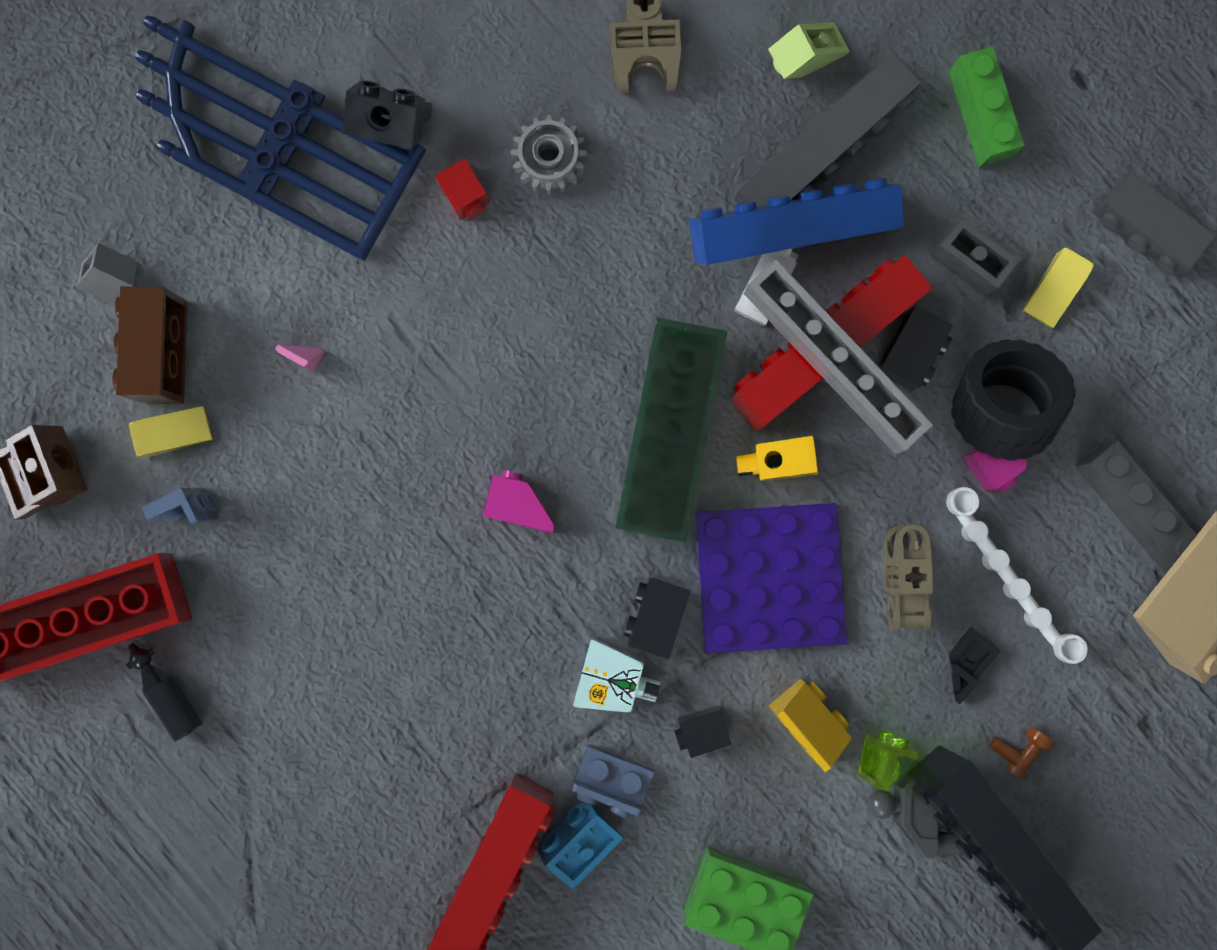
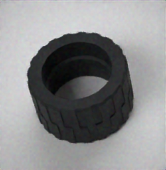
M1005 339L985 345L984 348L975 352L972 359L969 360L952 399L953 407L951 414L957 431L976 450L996 459L1002 458L1016 461V459H1028L1035 454H1040L1046 449L1047 445L1052 443L1074 405L1073 400L1076 396V389L1074 388L1072 374L1067 370L1068 367L1050 350L1048 351L1036 343L1026 342V340ZM1006 385L1019 389L1035 402L1040 414L1021 416L1009 413L990 400L984 387Z

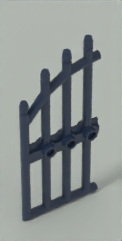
M147 15L143 20V24L149 30L159 33L160 36L174 42L168 63L143 50L137 51L135 59L140 64L151 67V70L166 77L167 101L160 97H155L153 93L142 89L137 92L136 98L142 104L152 107L153 110L170 118L182 147H176L175 144L169 141L160 140L157 144V149L164 155L172 156L177 162L365 262L423 158L426 149L416 144L410 152H407L397 146L350 136L402 164L393 182H390L304 136L313 118L343 133L344 118L321 106L325 99L323 94L295 79L290 87L287 88L192 37L196 27L186 20H183L179 29H176L167 23H162L156 17ZM189 50L282 100L273 117H268L182 71L186 51ZM181 86L264 129L265 131L257 146L253 148L182 110ZM189 129L247 159L248 161L240 176L236 178L203 160ZM296 148L385 194L376 213L287 166ZM282 178L368 224L359 243L270 196L278 180Z

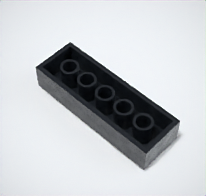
M938 745L907 773L915 783L912 787L913 792L924 804L928 805L930 803L937 811L933 815L935 820L948 833L952 831L958 838L955 842L957 848L969 860L973 858L979 865L976 869L978 875L990 887L995 885L1000 892L997 896L998 900L1010 913H1017L1021 919L1018 925L1030 939L1034 941L1037 938L1046 950H1082L1102 931L971 761Z

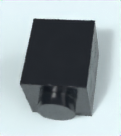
M717 705L677 719L680 728L674 730L680 750L688 749L691 758L732 744L721 710Z

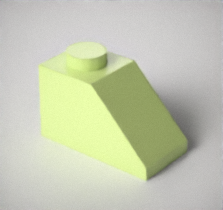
M835 22L798 24L768 49L774 59L773 65L784 79L804 77L844 57L850 52Z

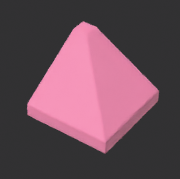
M278 344L275 348L279 354L310 371L315 370L325 353L322 349L315 347Z

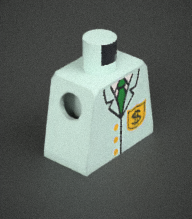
M591 637L573 706L587 709L631 712L635 697L656 702L661 682L641 676L644 666L643 660Z

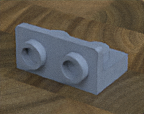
M180 488L141 507L147 521L161 520L162 523H167L173 520L175 523L188 518L190 524L211 523L217 520L214 513L217 510L216 503L211 494L207 491L204 492L203 488Z
M587 745L573 783L572 791L578 793L577 798L585 803L597 805L599 801L610 805V811L625 818H630L631 814L640 816L642 804L654 770Z

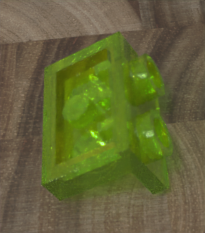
M879 730L878 736L866 733L857 775L875 789L890 792L892 782L895 783L899 776L900 763L897 761L898 755L918 760L920 752L910 747V741L900 738L898 734Z

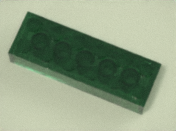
M657 317L615 529L686 543L727 331Z

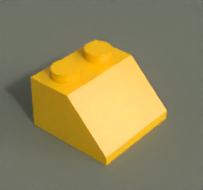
M799 679L768 707L814 762L826 773L851 741L852 737L846 731L850 725L836 709L833 712L827 709L822 703L827 697L814 682L807 685L806 682Z

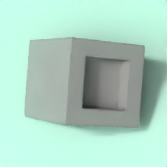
M97 243L81 264L77 288L115 305L116 298L120 297V286L134 285L137 262Z

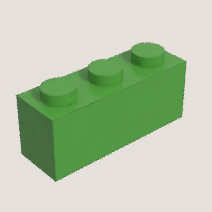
M994 47L960 55L948 72L978 168L1012 159L1025 145Z

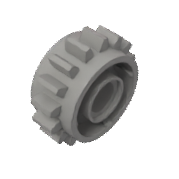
M547 115L546 120L539 121L536 117L533 118V124L529 127L522 125V136H514L513 138L514 145L518 149L511 150V158L517 161L513 164L515 173L523 172L520 177L523 184L531 182L534 192H537L540 188L546 189L547 195H551L552 189L556 188L564 192L565 185L569 182L575 185L577 183L576 172L584 173L585 171L584 165L579 161L587 160V151L581 149L585 145L584 137H575L577 127L573 125L568 128L565 118L554 121L551 115ZM547 149H553L558 153V156L552 161H545L540 158L541 153Z

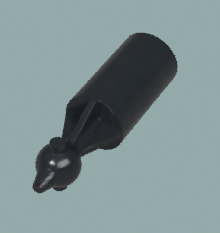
M134 643L129 644L130 656L126 666L129 670L132 668L141 670L143 695L173 741L176 742L199 728L203 722L174 678L150 664L151 656L155 654L153 649L146 650Z

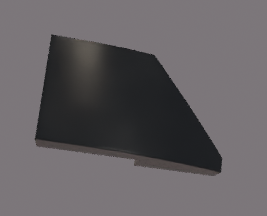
M972 627L967 630L949 653L954 699L959 705L979 684L978 677L1001 652L997 646Z

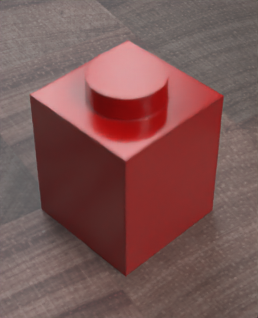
M465 158L434 175L459 220L465 217L471 219L478 216L485 210V205L489 204L486 192Z

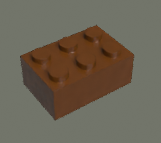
M120 286V297H117L115 301V313L119 318V328L114 336V350L118 357L117 368L114 369L112 375L116 395L140 403L184 404L187 300L165 287Z

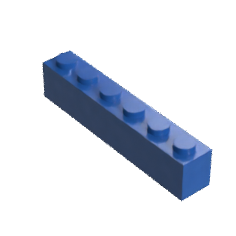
M879 178L865 181L866 187L855 189V184L834 186V193L824 195L822 190L801 192V199L791 201L789 196L768 198V205L756 207V202L738 203L734 205L735 211L723 213L722 208L701 210V217L689 219L694 261L708 265L904 228L901 185L887 184V178Z

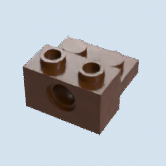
M31 425L5 440L7 446L0 450V482L15 520L26 519L50 505L62 504L87 490L63 426Z

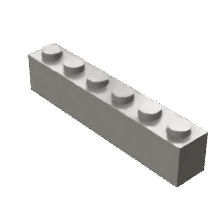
M776 259L748 284L743 294L895 454L906 451L933 426L921 411Z

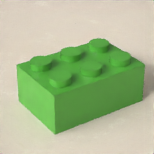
M707 846L683 910L685 926L749 950H794L813 893L805 882Z

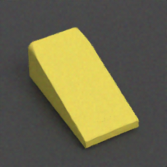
M1063 248L1054 256L1022 312L1053 329L1095 265L1072 250Z
M204 406L129 423L135 453L138 457L142 458L156 456L213 440Z

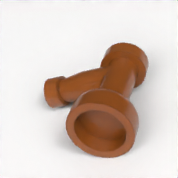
M1033 726L1026 732V738L1029 742L1021 753L1012 746L1003 743V740L998 736L994 737L989 744L991 750L997 751L1004 759L1010 762L1006 769L1023 781L1028 777L1026 772L1041 750L1048 752L1056 744V742Z

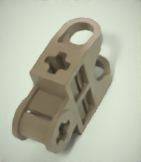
M627 0L626 22L610 23L611 67L618 93H629V82H631L633 73L638 68L644 66L652 67L659 72L662 81H665L666 92L676 91L681 58L680 19L662 20L661 0ZM639 5H646L648 11H641Z
M916 524L893 526L885 533L883 539L884 592L888 593V625L891 631H898L899 627H920L922 631H926L931 626L929 594H933L930 536L922 526ZM914 531H917L922 538V544L920 548L917 535ZM895 532H897L896 535H895V541H894V547H893V546H892V543H891V538H892L893 534H894ZM905 533L909 536V547L907 549L903 546ZM906 574H910L909 579H905ZM900 612H917V614H900Z

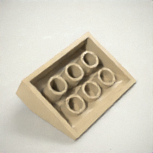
M1217 510L1133 615L1170 665L1203 684H1206L1212 676L1217 675Z

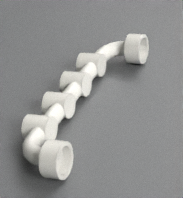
M967 487L952 490L947 496L946 504L949 511L956 515L963 525L961 530L963 538L966 541L976 543L984 554L982 562L985 568L996 571L1004 581V594L1008 598L1018 600L1025 610L1024 620L1026 624L1039 629L1046 640L1053 646L1054 654L1060 661L1069 664H1077L1083 661L1087 655L1086 642L1080 636L1073 634L1061 635L1051 623L1052 615L1050 611L1038 605L1030 594V584L1025 579L1018 578L1010 567L1008 554L1003 550H998L988 537L987 525L982 521H977L972 515L979 506V498L976 492Z

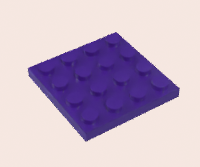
M836 503L695 512L705 653L847 644Z

